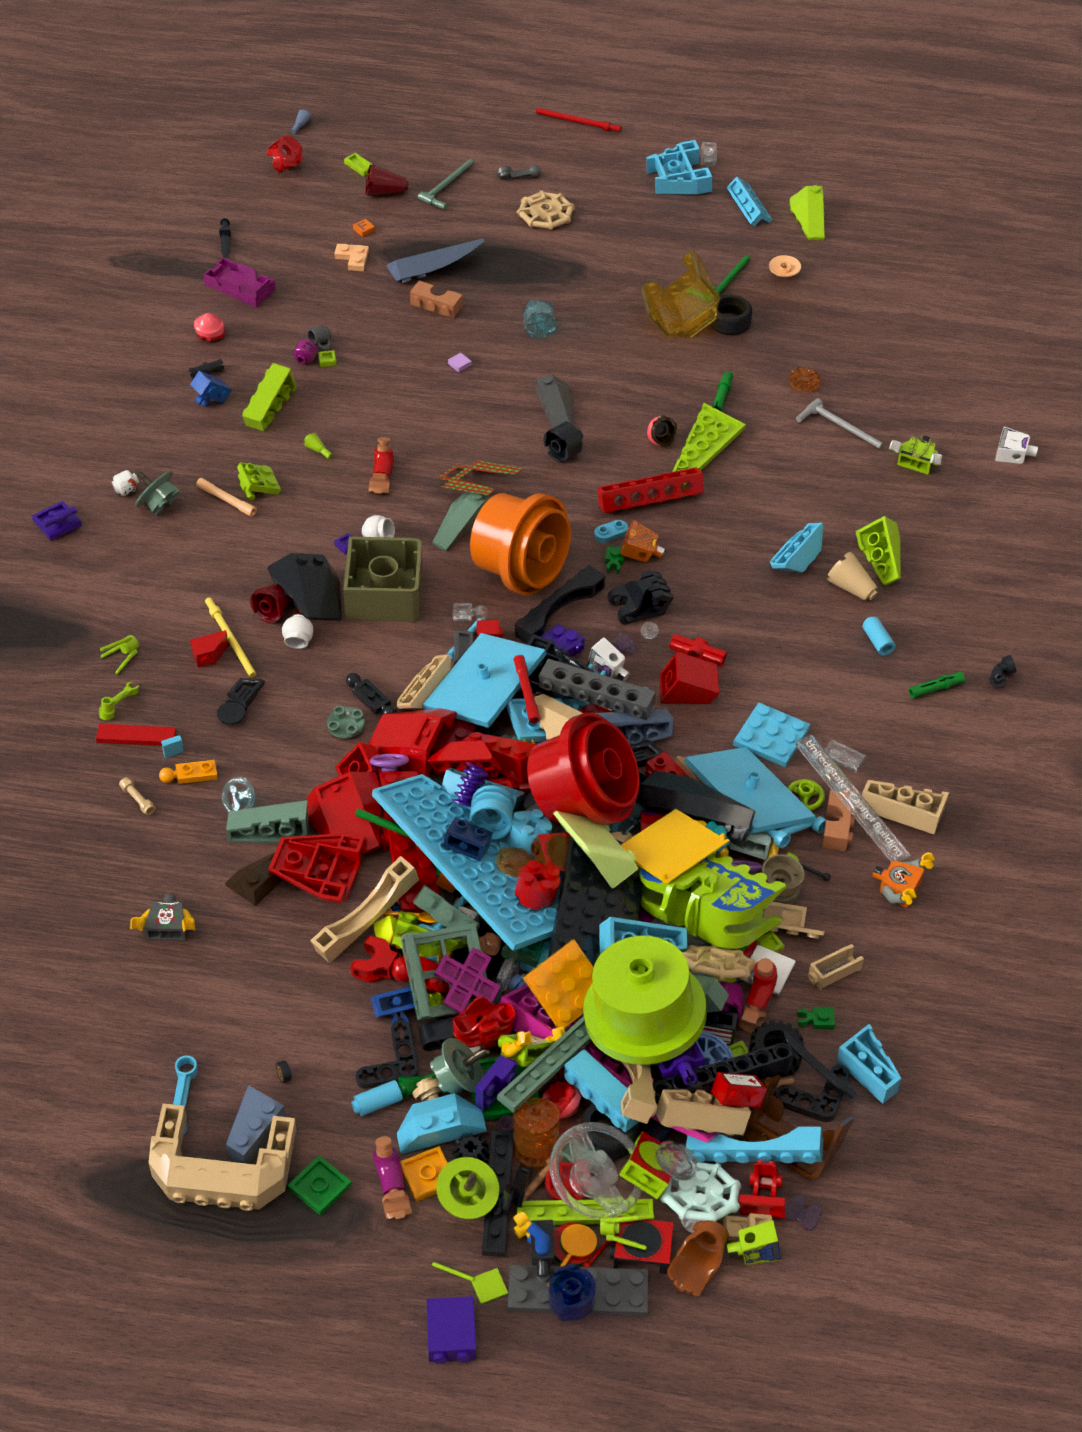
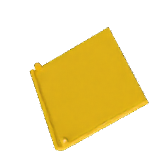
M675 809L621 844L626 852L630 850L637 858L634 861L636 865L668 884L729 843L730 840L725 839L724 833L719 836Z

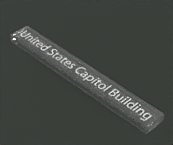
M811 734L796 743L797 748L891 862L907 860L911 856L910 853Z

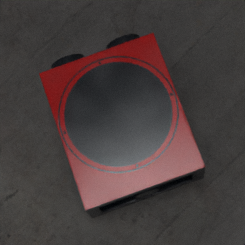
M649 1219L620 1222V1233H615V1236L645 1245L647 1249L642 1250L616 1242V1245H611L610 1259H614V1268H618L619 1260L660 1265L659 1274H667L670 1265L673 1222Z

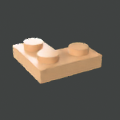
M337 244L335 259L349 260L348 270L364 271L369 246Z

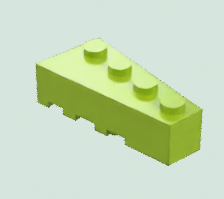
M272 363L271 367L266 370L263 381L259 383L255 395H252L248 407L243 411L242 417L246 426L265 431L275 417V411L279 412L282 408V402L288 401L290 398L289 393L297 389L291 368Z

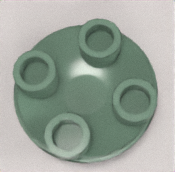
M336 706L327 719L329 732L338 738L354 737L365 726L362 710L353 707Z

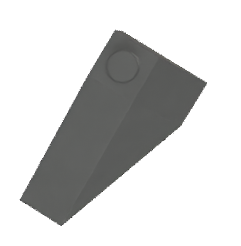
M554 375L536 378V394L551 427L554 428L565 421L573 425V394L569 385Z

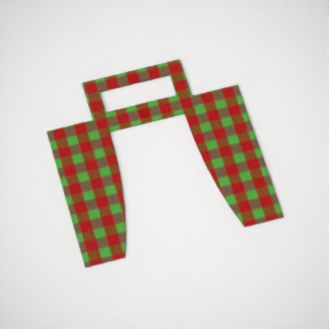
M477 461L470 467L456 464L437 479L449 480L448 483L442 486L443 488L488 496L495 490L459 479L471 470L518 474L523 468ZM457 468L464 469L453 478L446 477Z

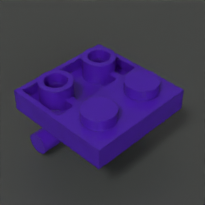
M64 501L32 515L33 522L50 541L82 526L81 520L75 515L77 513L75 506L69 508Z

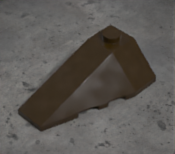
M275 852L238 870L225 883V886L256 906L283 880L268 870Z

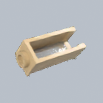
M850 944L811 963L808 978L821 991L822 988L856 971H861L864 958L860 956L855 960L852 956L854 946Z

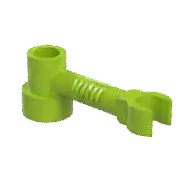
M128 682L124 690L113 698H102L99 717L103 720L113 719L115 716V705L128 696L138 694L139 685L132 688V682Z

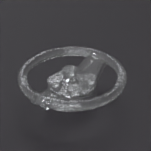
M588 1122L576 1125L559 1137L551 1153L550 1175L558 1195L573 1210L591 1218L601 1219V1216L616 1217L625 1213L637 1202L642 1189L635 1185L630 1196L626 1200L623 1199L614 1185L618 1180L615 1164L603 1150H595L587 1132L597 1131L611 1135L619 1140L630 1154H632L635 1144L622 1131L604 1123ZM568 1141L573 1160L571 1174L569 1175L572 1188L578 1195L582 1194L585 1197L591 1198V1200H595L604 1209H594L579 1203L564 1187L559 1174V1157ZM590 1172H593L596 1175V1177H591Z

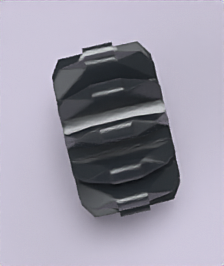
M473 1133L470 1134V1137L462 1134L461 1140L456 1139L454 1142L455 1146L452 1148L453 1160L471 1157L487 1163L490 1150L488 1149L487 1141H482L481 1135L475 1138Z

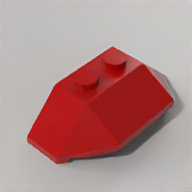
M480 740L450 742L427 760L436 773L439 774L446 773V770L449 768L462 772L463 769H470L466 762L478 765L488 772V777L482 778H497L502 769L486 743Z

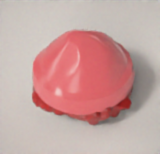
M205 313L194 321L195 331L201 340L211 342L220 340L225 335L223 321L212 313Z
M565 1080L562 1082L557 1081L556 1084L551 1083L540 1102L542 1110L546 1112L547 1116L555 1119L569 1118L579 1111L581 1093L574 1085H570Z

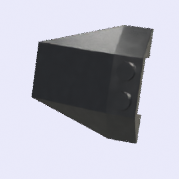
M290 553L268 566L267 569L273 582L276 585L280 584L284 589L283 593L286 596L290 595L295 601L294 605L306 619L341 621L340 581L324 555Z
M533 634L527 645L546 650V656L529 676L533 696L545 694L553 698L578 700L540 688L539 674L546 661L551 659L587 671H594L578 659L574 660L568 656V652L564 649L561 651L551 640ZM521 687L516 694L523 695Z

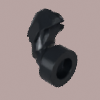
M1011 655L1003 657L1001 662L997 664V667L994 666L989 677V681L994 687L1005 685L1007 681L1004 673L1011 675L1017 672Z

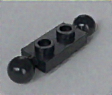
M350 673L346 677V683L352 688V693L373 713L378 714L381 711L382 715L397 713L396 709L390 706L391 700L368 679L361 682V677L357 673Z

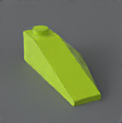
M883 516L857 530L856 536L859 548L867 556V560L874 567V571L883 585L887 586L901 579L900 535L897 523Z

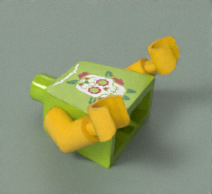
M564 1027L551 1030L553 1037L549 1035L545 1039L532 1036L530 1031L502 1035L498 1040V1046L501 1048V1055L513 1059L522 1067L529 1066L565 1033Z

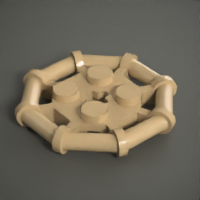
M542 190L534 195L523 197L520 208L517 210V215L531 228L539 227L553 230L555 227L571 222V215L575 210V206L562 193H547Z
M689 945L682 952L687 960L689 969H691V973L716 977L721 981L724 978L747 979L750 973L753 972L756 964L754 959L746 957L743 951L739 949L730 950L714 945L699 947Z

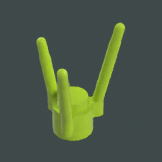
M128 635L124 639L100 648L101 652L111 649L102 654L101 658L118 650H121L124 654L128 653V657L115 672L119 674L131 658L138 653L136 649L139 648V643L134 636Z
M653 1214L624 1217L601 1216L600 1234L606 1235V1241H616L646 1250L647 1247L645 1245L617 1237L615 1233H620V1222L654 1219L655 1216Z

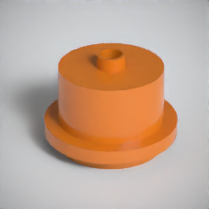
M506 493L494 495L483 505L472 528L470 551L475 565L482 570L501 576L506 588L512 592L524 596L539 592L556 578L569 552L571 527L566 509L559 499L543 493L531 495L527 499Z

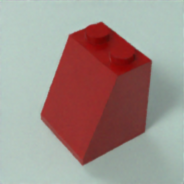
M680 652L675 653L659 674L660 699L663 704H710L720 693L717 664Z

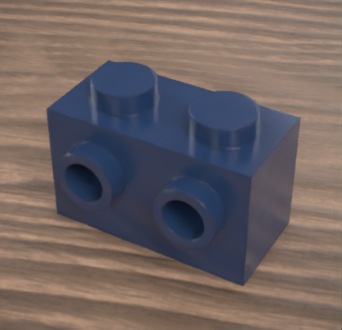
M455 817L446 830L443 846L481 861L490 847L493 832Z

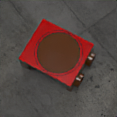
M568 832L539 834L531 843V853L539 863L555 867L559 872H564L571 835Z

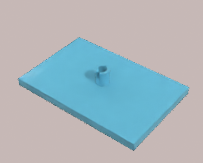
M481 633L422 704L423 709L442 708L456 711V719L489 728L521 687L513 658L517 655L525 657L528 676H530L546 656V650Z
M747 747L685 758L684 763L706 786L755 810L750 829L752 833L814 822L815 815Z

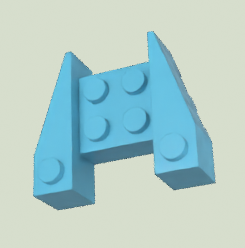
M696 140L676 144V147L673 149H665L664 153L646 157L647 174L658 172L659 177H655L656 194H704L712 192V175L709 168L692 169L693 165L700 164V149Z

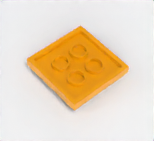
M571 940L525 975L523 979L556 1027L566 1028L583 1014L584 999L589 987L593 983L592 973L594 967L576 941Z

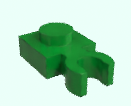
M607 546L605 558L607 573H610L612 568L617 570L616 574L620 573V565H623L624 556L620 554L622 547Z
M812 1007L811 1012L806 1009H799L797 1011V1017L805 1018L798 1019L799 1027H806L812 1024L813 1029L834 1030L835 1028L833 1007Z

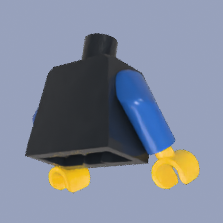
M524 1212L518 1213L513 1217L517 1224L514 1227V1233L519 1239L527 1236V1242L531 1244L532 1265H537V1276H551L550 1264H555L553 1220L530 1221Z

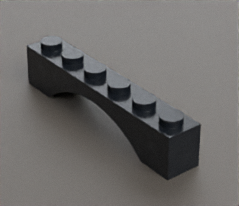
M590 565L580 570L576 576L567 580L562 587L556 589L547 599H543L537 607L532 608L528 614L516 621L515 637L527 644L533 634L537 636L543 635L547 622L558 609L577 600L593 598L605 588V575Z

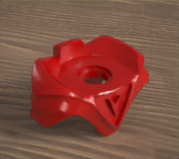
M290 135L281 136L278 141L268 148L266 154L267 156H274L273 168L278 173H282L291 167H296L304 159L303 154H301L302 146Z
M484 996L477 997L462 1013L452 1019L453 1034L469 1048L482 1045L484 1049L494 1047L502 1035H507L511 1032L516 1012L511 1003L496 1004L487 1000ZM483 1017L479 1023L476 1022L478 1018Z

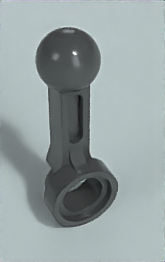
M532 165L527 169L513 171L510 166L499 168L496 172L500 179L509 178L513 180L528 176L538 177L541 174V168L538 165Z

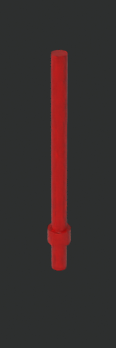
M542 108L536 109V114L599 127L605 131L621 132L622 126L614 125L607 121L600 122Z

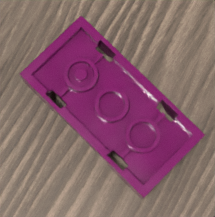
M226 258L220 259L216 263V267L209 269L203 274L204 285L254 307L259 306L276 290L274 279L263 274L258 278L257 270L239 262L236 264Z

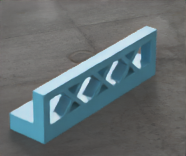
M736 176L727 186V189L749 223L754 227L761 219L770 223L773 219L750 185Z

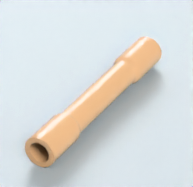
M203 478L198 479L196 487L220 498L250 517L256 514V507L241 501Z

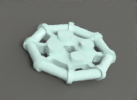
M687 1159L691 1167V1174L682 1179L672 1174L668 1186L660 1195L661 1202L666 1203L679 1215V1219L683 1221L689 1219L716 1222L731 1212L736 1213L740 1208L738 1200L741 1183L739 1180L732 1178L719 1163L708 1164ZM685 1161V1163L676 1167L673 1173L676 1175L684 1174L683 1172L689 1173L688 1163ZM718 1176V1177H719L721 1180H723L726 1184L722 1185V1184L716 1179V1177ZM671 1187H677L678 1192H671ZM730 1193L729 1200L723 1198V1194Z

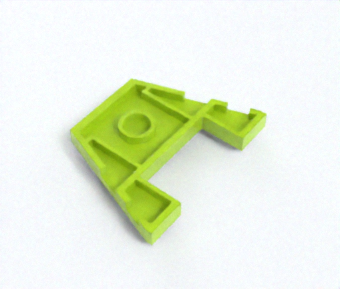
M401 910L392 943L402 949L400 938L404 933L412 932L417 934L430 930L416 926L418 916ZM462 937L444 940L446 952L468 946L467 941ZM439 941L417 945L419 955L422 957L442 954Z

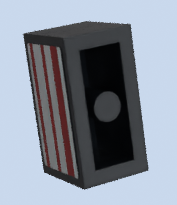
M723 1010L707 1012L702 1032L711 1033L719 1037L727 1045H732L738 1013Z

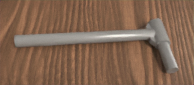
M818 398L796 417V420L801 422L807 416L819 413L879 449L883 447V443L824 409L822 401Z

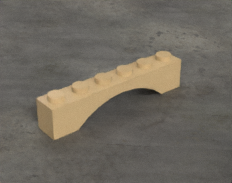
M400 856L385 870L375 889L360 906L343 919L325 926L310 940L316 952L329 964L336 959L420 880L415 868Z
M622 1062L633 1084L629 1085L620 1102L622 1116L647 1124L650 1117H653L657 1111L653 1078H651V1066L649 1064L639 1065Z

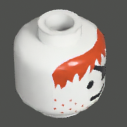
M125 470L113 477L114 481L111 482L117 494L126 496L137 490L139 480L134 473L131 474L129 470Z

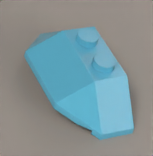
M808 523L803 530L797 532L770 560L771 567L785 572H804L821 552L823 524Z
M456 1093L412 1104L397 1132L400 1152L405 1154L460 1139L462 1134L467 1137L471 1133L475 1135L486 1132L487 1129L482 1110Z

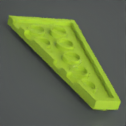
M703 403L702 410L697 416V421L691 429L686 445L683 447L680 458L677 460L672 472L695 467L701 471L745 430L746 424Z

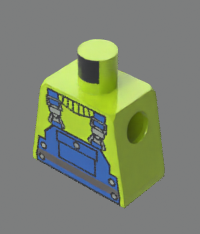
M773 1220L740 1229L738 1231L740 1241L727 1244L729 1258L743 1255L746 1265L781 1260L779 1242Z

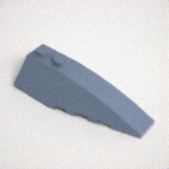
M484 238L398 259L387 264V268L396 281L402 280V283L411 281L412 277H417V279L424 278L427 273L445 267L470 253L484 242Z

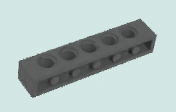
M551 659L546 661L539 674L540 688L632 715L636 718L647 720L655 705L656 691Z

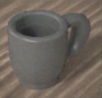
M317 326L307 330V339L313 341L319 350H330L331 343L329 339H331V331L328 327Z

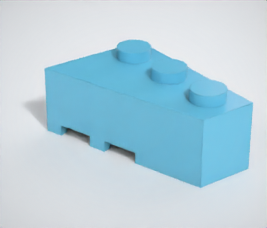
M868 1024L839 1047L836 1061L840 1065L845 1066L858 1082L884 1104L898 1092L901 1077L889 1056H886L883 1051L881 1042L873 1034L871 1025Z

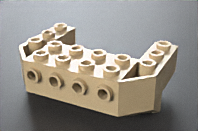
M162 1104L156 1136L151 1137L149 1167L153 1179L169 1200L177 1203H185V1201L195 1202L201 1206L214 1204L221 1208H230V1206L240 1207L242 1210L251 1211L253 1209H261L285 1192L296 1135L295 1118L273 1116L267 1149L259 1148L257 1164L255 1165L183 1157L181 1144L187 1120L185 1106Z

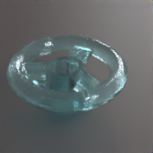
M243 777L230 779L222 790V803L227 812L238 810L240 805H247L244 809L253 807L255 791L252 784ZM242 783L247 789H236L233 784ZM228 791L233 795L234 802L232 808L228 803Z

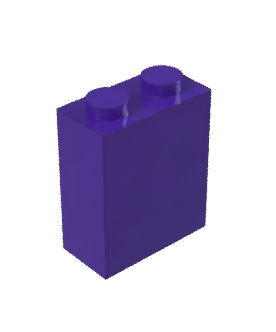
M473 1296L427 1299L429 1362L443 1364L447 1361L469 1362L476 1359Z

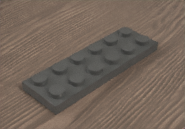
M510 1264L508 1311L646 1317L648 1315V1269L565 1266L550 1288L548 1284L560 1266H551V1276L538 1277L537 1265Z

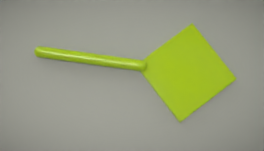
M432 1263L433 1267L470 1280L481 1304L508 1294L498 1268L472 1277L439 1263Z

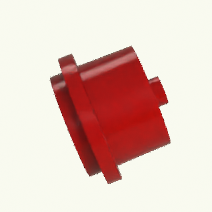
M587 712L570 718L562 727L560 735L538 743L529 754L527 774L530 789L538 807L551 822L562 826L553 814L555 811L588 817L593 822L601 825H611L623 821L631 814L639 791L640 780L637 761L624 734L602 716Z

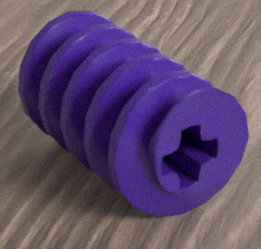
M466 762L470 769H463L467 777L460 776L464 784H457L461 791H455L454 794L458 796V799L451 800L462 806L471 807L473 794L479 788H482L480 785L485 784L486 781L482 777H488V772L478 765Z

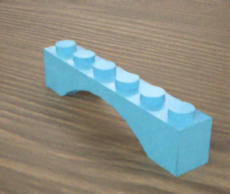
M797 1127L779 1138L760 1142L739 1141L718 1133L714 1139L706 1143L687 1135L686 1152L689 1159L701 1163L704 1161L747 1163L763 1160V1163L774 1161L812 1164L822 1162L824 1138L821 1127Z

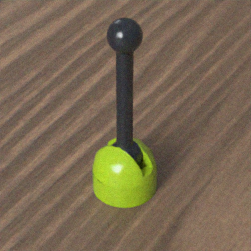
M788 852V856H791L799 861L798 857L795 854ZM801 864L803 869L823 877L825 881L830 880L831 876L829 873H822Z

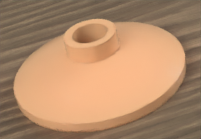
M781 255L774 257L770 261L769 269L777 276L792 277L800 272L801 264L794 257Z

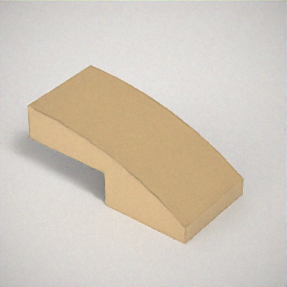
M750 1213L748 1217L726 1215L723 1219V1226L729 1232L728 1240L740 1241L738 1235L740 1229L771 1221L772 1215Z

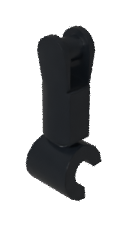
M520 1163L512 1183L505 1186L501 1200V1207L504 1211H509L511 1202H514L517 1207H522L525 1196L524 1191L532 1177L534 1166L530 1168L524 1166V1163Z

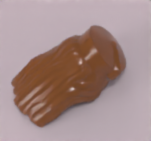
M711 1220L694 1224L692 1228L694 1232L686 1237L667 1270L670 1280L674 1281V1285L680 1292L685 1291L687 1294H693L695 1297L700 1296L704 1287L721 1266L725 1243L729 1238L728 1230L720 1223Z

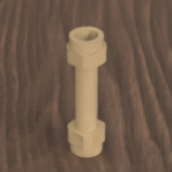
M128 777L123 778L119 783L125 793H129L138 802L140 810L144 814L151 815L154 813L156 808L149 799L146 800L136 790L135 784Z

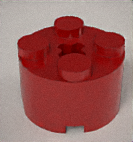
M530 860L528 864L520 869L514 890L515 896L519 897V902L525 907L535 910H541L544 906H548L547 908L551 907L555 902L560 885L559 870L555 867L539 863L536 860Z

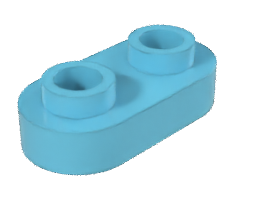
M615 520L598 526L594 531V538L599 543H607L622 538L626 535L628 524L622 520Z

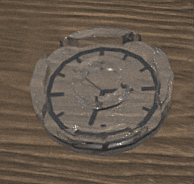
M673 1141L663 1142L656 1150L655 1155L660 1167L676 1179L684 1181L691 1179L698 1171V1167H696L697 1160L693 1153L684 1145L679 1144L677 1146L673 1144Z

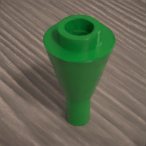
M432 1073L422 1077H399L397 1084L403 1097L407 1098L418 1088L416 1085L418 1082L428 1077L436 1079V1075Z

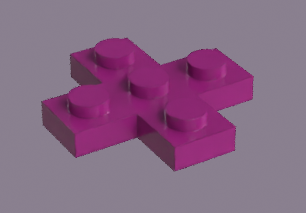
M474 947L471 949L463 965L444 955L434 973L435 976L452 985L442 1004L458 1013H462L471 996L474 998L484 996L487 1000L493 1002L501 986L482 976L492 957Z

